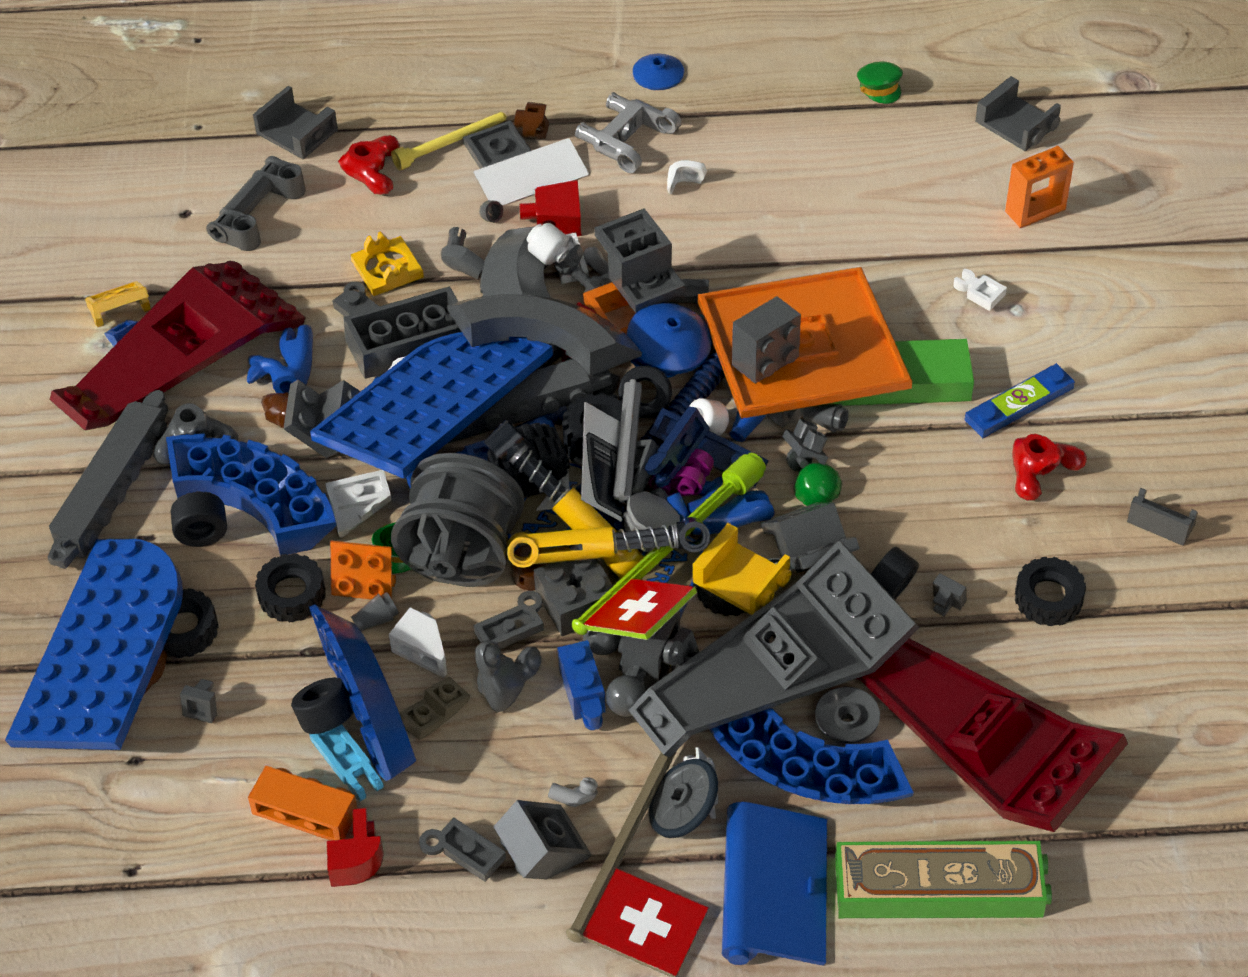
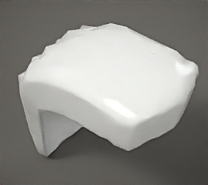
M681 160L670 165L667 178L668 193H673L678 182L686 181L701 184L707 173L705 164Z

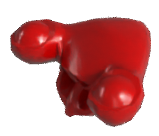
M392 135L381 136L372 141H360L352 144L338 162L346 174L364 183L371 192L384 195L393 190V181L387 175L379 173V171L384 167L385 157L391 156L393 150L400 148V143Z
M1036 433L1015 439L1012 450L1013 465L1016 472L1015 491L1020 498L1026 501L1036 500L1042 494L1041 485L1036 476L1048 474L1059 463L1068 470L1078 471L1084 468L1087 462L1084 450L1073 445L1053 442L1047 437Z

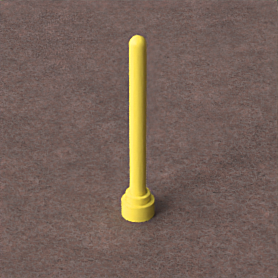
M499 112L412 149L408 147L395 149L391 152L393 163L399 171L406 169L418 157L462 140L464 136L504 122L506 114Z

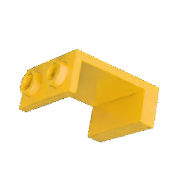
M729 523L726 524L693 563V583L751 615L772 601L775 592L779 587L783 588L786 586L792 574L790 571V556L785 554L775 564L738 544V528Z

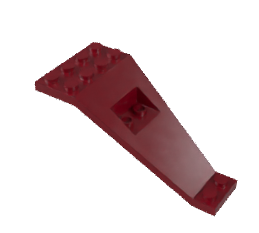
M227 261L225 263H208L203 266H195L151 308L76 386L52 390L49 400L85 431L107 427L118 420L127 404L135 401L142 403L146 396L155 390L163 391V393L261 334L282 331L285 328H298L300 325H304L306 317L298 312L295 306L280 298L276 291L262 284L258 277L251 275L243 269L242 265L238 262Z
M910 638L874 673L856 678L869 688L1003 819L1050 832H1055L1128 745L1127 739L1122 733L1071 722Z

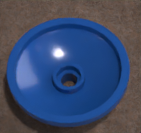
M659 303L641 309L630 320L626 333L642 352V356L636 359L644 366L658 368L665 374H682L698 368L707 360L712 347L711 335L704 319L694 311L677 304Z

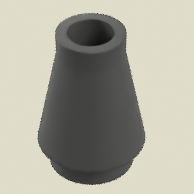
M822 404L805 407L803 413L804 419L810 420L831 432L843 431L849 416L848 409L843 408L841 404Z
M386 592L381 596L378 593L356 614L350 617L362 632L365 629L393 621V617L399 614V611Z

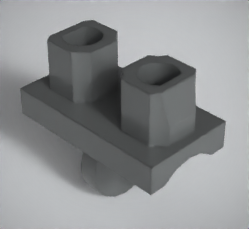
M799 419L794 432L785 429L782 436L792 448L786 457L787 464L792 470L798 472L806 465L811 464L813 457L823 465H825L828 456L822 451L828 438L817 431L818 427L814 423Z

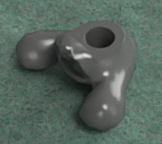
M187 403L176 409L166 431L155 445L153 456L158 463L170 464L166 437L185 434H205V437L222 438L223 435L231 436V439L238 441L239 435L231 426L213 418L202 411L197 405Z
M490 640L480 643L475 649V660L479 670L477 678L478 690L485 696L494 711L502 712L515 702L525 682L538 672L542 662L539 650L534 646L526 647L517 656L515 662H513L512 658L500 653L498 643Z

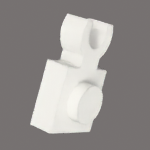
M963 269L962 279L954 278L953 286L955 289L962 292L967 291V299L989 311L1006 295V286L986 275L978 279L969 269Z

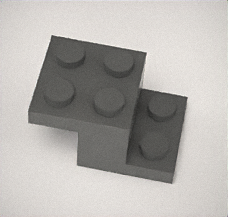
M645 208L595 227V237L608 253L609 278L635 313L647 306L659 304L685 294V284L672 268V243Z
M296 380L290 384L283 429L325 458H328L338 451L312 441L310 431L361 391L343 380L323 393L318 394L300 380Z
M834 502L814 503L761 522L764 534L774 535L781 558L785 554L790 556V569H795L796 573L807 572L838 541H841L851 552L860 549L856 537L845 536Z

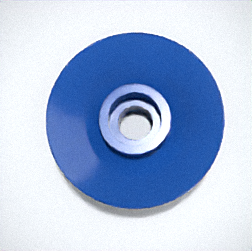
M656 53L646 55L640 58L633 67L634 80L640 86L650 90L670 89L679 84L684 76L682 63L677 58L667 54Z

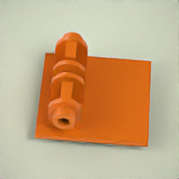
M330 541L331 595L371 600L378 593L381 596L387 592L392 599V587H395L396 575H392V547Z

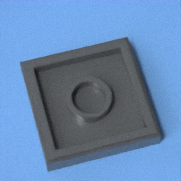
M511 120L463 137L465 147L480 169L532 151Z

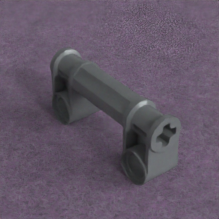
M269 156L261 170H256L227 205L220 210L218 218L208 223L206 226L208 234L217 242L226 243L243 251H252L259 247L261 238L257 222L253 216L249 215L250 212L269 191L284 196L287 199L302 197L306 192L301 167L275 156Z

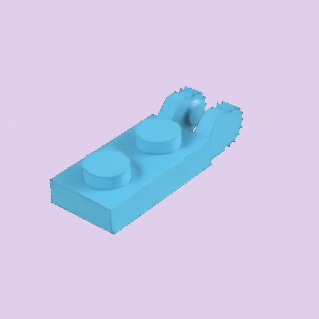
M342 724L327 732L309 734L311 742L343 784L348 785L351 793L355 795L359 802L366 798L364 788L356 780L360 775L365 774L368 782L376 791L384 788L382 780L372 767L371 761Z

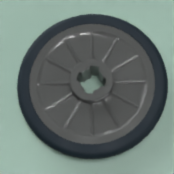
M689 759L678 763L664 775L649 805V820L655 832L666 838L682 837L695 830L706 819L714 806L718 793V777L711 764L702 759Z

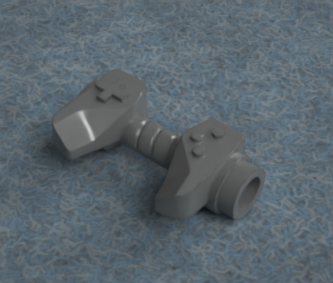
M575 245L562 262L558 263L555 261L553 263L557 271L563 275L570 274L586 288L584 292L612 282L609 278V273L591 278L578 267L583 255L580 245Z

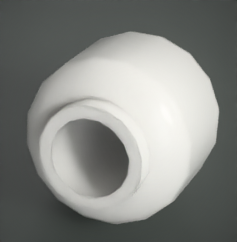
M551 223L536 225L527 237L528 251L545 265H550L555 261L560 263L569 253V249H567L568 237Z
M699 398L689 405V407H696L710 427L709 431L720 436L726 430L729 423L728 410L720 401Z

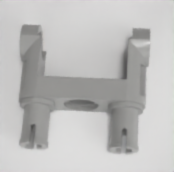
M612 92L607 98L606 107L619 114L602 130L595 129L585 122H581V125H578L576 128L575 137L592 144L597 152L616 160L619 167L625 172L634 173L642 165V159L633 150V146L624 142L642 124L663 134H672L681 126L682 122L679 115L672 109L665 108L661 111L637 99L630 101ZM665 118L671 122L672 126L667 123Z

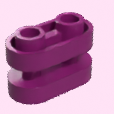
M695 449L685 466L671 480V483L662 489L668 496L679 492L681 496L700 494L706 483L705 477L710 474L714 466L712 456L701 449ZM652 475L649 480L652 490L659 488L653 481L655 475Z

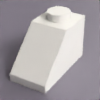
M409 608L389 633L391 651L444 678L447 675V667L437 622L430 614Z

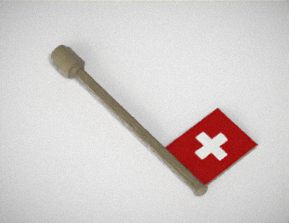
M661 752L570 929L566 930V936L572 942L581 943L585 940L666 976L677 977L709 911V907L617 869L676 754L675 752L669 758Z

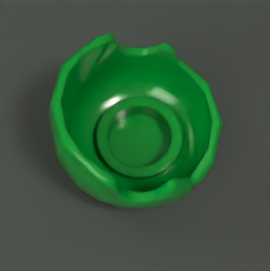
M811 463L799 472L793 490L796 498L808 506L814 503L834 501L839 497L843 484L838 471L828 464Z

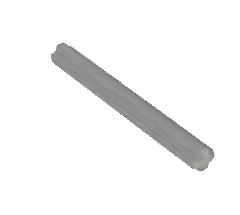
M631 379L630 382L624 384L613 490L614 499L622 503L628 500L632 494L642 390L641 383L636 382L635 379Z

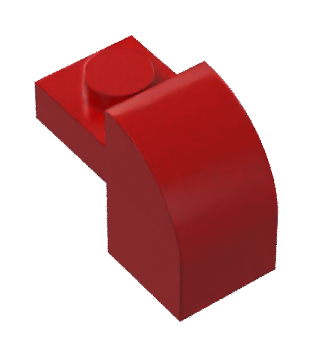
M366 808L353 809L354 838L327 841V870L331 887L362 883L375 875L383 862L384 851L381 836H376L374 820L368 821Z

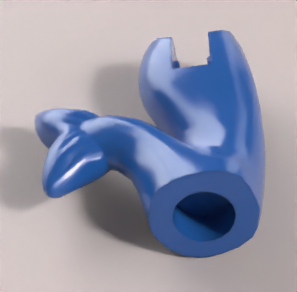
M307 324L300 325L297 337L292 328H285L279 340V347L287 366L273 358L250 355L248 357V363L251 366L247 373L248 384H252L270 374L276 393L289 392L290 384L296 380H300L307 385L312 368L313 330L311 326Z
M722 476L715 478L713 481H706L701 493L698 494L702 498L687 503L686 507L689 514L694 512L723 485ZM748 491L744 495L734 497L724 506L717 508L703 523L708 528L710 535L718 534L727 523L738 528L754 522L767 521L774 516L775 511L765 491ZM695 528L691 534L701 535V530Z

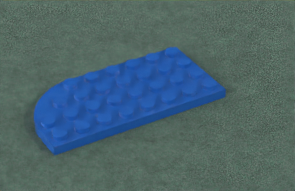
M462 332L436 338L417 347L310 431L311 439L316 443L404 479L415 470L420 461L435 454L553 356L552 346L540 341L527 340V337H509V341H497L472 347Z
M96 539L5 741L10 747L121 750L183 599L180 573L171 558L160 547L139 539Z

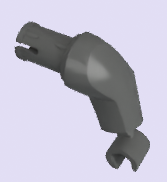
M453 227L449 230L447 246L441 250V259L449 268L463 272L478 280L482 276L484 260L468 248L463 247L467 234L466 231L461 229L460 236H458L459 227Z

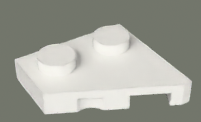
M384 470L325 483L336 520L339 538L347 535L391 501V494Z

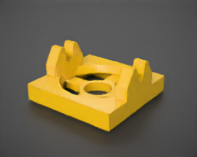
M380 231L376 241L372 239L371 235L368 236L364 243V249L351 254L352 263L373 296L424 278L421 266L401 236L389 240ZM397 252L404 257L393 260L387 258L385 254ZM376 257L378 261L377 266L367 270L368 261ZM386 264H391L395 266V269L393 271L390 266L386 268L385 272L380 270V268Z
M137 281L86 297L85 299L97 328L104 326L101 313L137 300H139L144 312L151 310L147 289Z

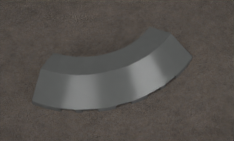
M535 226L507 230L490 248L485 258L480 278V293H483V296L526 294L551 298L544 281V269L549 265H545L528 251V242L526 240ZM552 344L553 356L537 369L548 367L561 357V348Z
M499 294L471 298L447 305V310L472 347L497 341H509V337H527V340L540 341L549 345L554 344L566 350V355L579 363L589 376L642 356V352L635 343L607 319L583 307L559 299L526 294Z

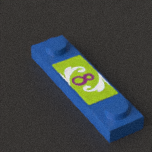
M1056 363L967 411L964 420L983 439L1074 389L1075 381Z

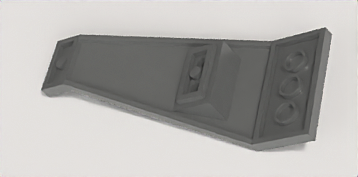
M838 541L792 587L652 685L628 711L663 755L670 758L694 734L874 673L920 626L841 541ZM776 634V639L770 643L771 636ZM794 656V662L788 665V660Z

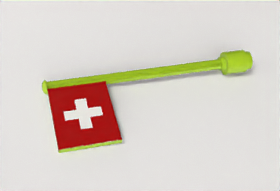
M752 452L740 456L723 472V485L688 517H696L703 522L732 494L744 495L763 477L766 465L762 458ZM693 527V528H690L689 530H687V532H686V534H685V538H686L696 527ZM670 546L660 547L659 550L655 547L581 617L572 621V628L579 635L587 634L588 630L648 640L697 591L693 586L641 580L673 550Z

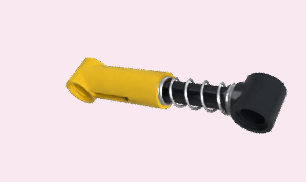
M507 420L484 441L503 462L506 463L509 460L512 465L516 464L520 468L519 472H524L530 478L529 482H534L540 488L539 492H544L550 498L549 502H554L552 510L572 530L611 526L592 505L581 499V494L574 487L566 489L561 484L562 480H557L551 474L552 470H547L541 464L542 460H537L531 454L532 450H529L525 444L527 440ZM632 549L631 552L628 550H618L617 554L614 553V557L602 559L621 579L644 556L637 549Z
M688 517L681 522L671 524L668 528L665 525L657 529H652L648 526L646 530H638L635 527L632 531L620 529L618 532H615L610 526L532 534L519 532L509 538L506 550L508 558L513 565L526 568L532 564L614 557V553L617 554L618 550H628L631 552L632 549L642 548L645 551L646 548L656 547L659 550L660 547L670 546L672 549L678 548L679 550L686 549L689 552H699L705 549L710 542V533L700 519ZM693 527L699 528L701 530L699 539L693 542L685 539L687 530ZM519 543H527L530 545L531 551L527 556L519 557L514 553L515 546ZM569 545V546H566V547H555V548L538 549V548H542V547H553V546Z

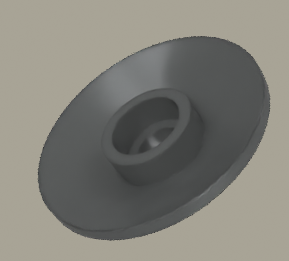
M838 687L828 691L820 698L816 706L815 718L820 730L829 738L843 743H856L867 739L876 731L880 721V709L875 699L867 692L854 687ZM843 719H850L851 722L843 721Z

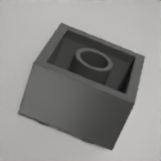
M517 800L493 826L500 837L502 846L509 852L515 863L516 870L523 878L546 880L588 860L592 855L561 804Z

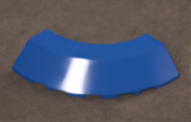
M185 434L166 437L177 499L187 493L197 491L210 492L217 495L224 502V505L242 510L261 522L273 536L280 556L282 554L288 555L311 550L337 526L328 498L320 490L316 480L312 476L309 477L300 469V465L285 454L281 456L270 451L268 446L252 440H248L247 443L231 439V436L223 435L222 438H207L205 434Z
M317 605L310 606L309 608L328 664L336 677L340 678L342 683L345 684L347 691L350 693L349 699L352 711L357 721H361L364 726L360 728L374 770L385 781L390 780L414 764L416 758L382 670L366 638L355 623Z
M772 708L709 729L730 756L748 771L776 787L806 798L841 804H875L896 801L914 795L888 739L866 744H846L845 747L824 744L825 740L813 737L802 731L797 733L789 728Z

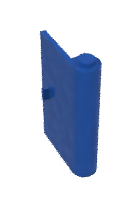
M735 802L729 805L726 820L722 956L734 965L747 964L758 953L824 966L826 963L827 819L750 802Z

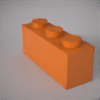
M266 765L248 796L253 815L330 841L345 839L353 823V809H358L355 795L345 788H333L322 784L315 778L308 777L305 779L293 775L287 769H275Z

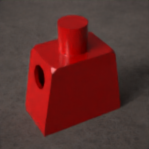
M578 180L537 187L535 189L536 203L519 204L520 220L537 219V225L551 223L565 235L576 233L577 236H582Z

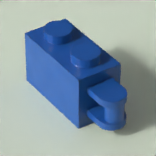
M586 640L557 647L559 671L574 719L582 718L587 729L598 730L603 725L602 713L606 712L605 691L589 642Z

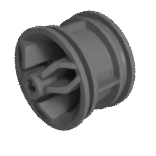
M442 453L423 459L417 464L411 476L410 505L404 509L391 533L394 551L412 570L436 582L476 587L495 581L501 576L507 563L506 548L508 540L506 535L513 530L523 512L524 495L520 486L506 471L491 462L475 456L459 453Z

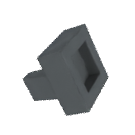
M939 573L933 581V596L935 597L933 603L936 604L933 611L945 617L952 606L961 610L967 601L966 587Z
M201 679L195 687L185 685L180 693L183 716L213 723L217 716L215 692H211L214 687L212 681Z

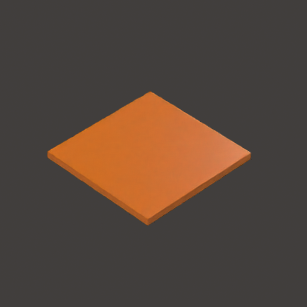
M862 267L698 294L699 307L708 326L712 342L741 419L912 389V379ZM778 296L801 314L799 357L794 362L785 365L771 376L755 384L732 366L733 322Z

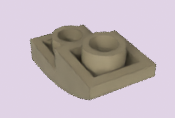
M449 676L426 689L424 699L401 711L399 714L404 727L418 740H421L456 714L469 701L470 695Z

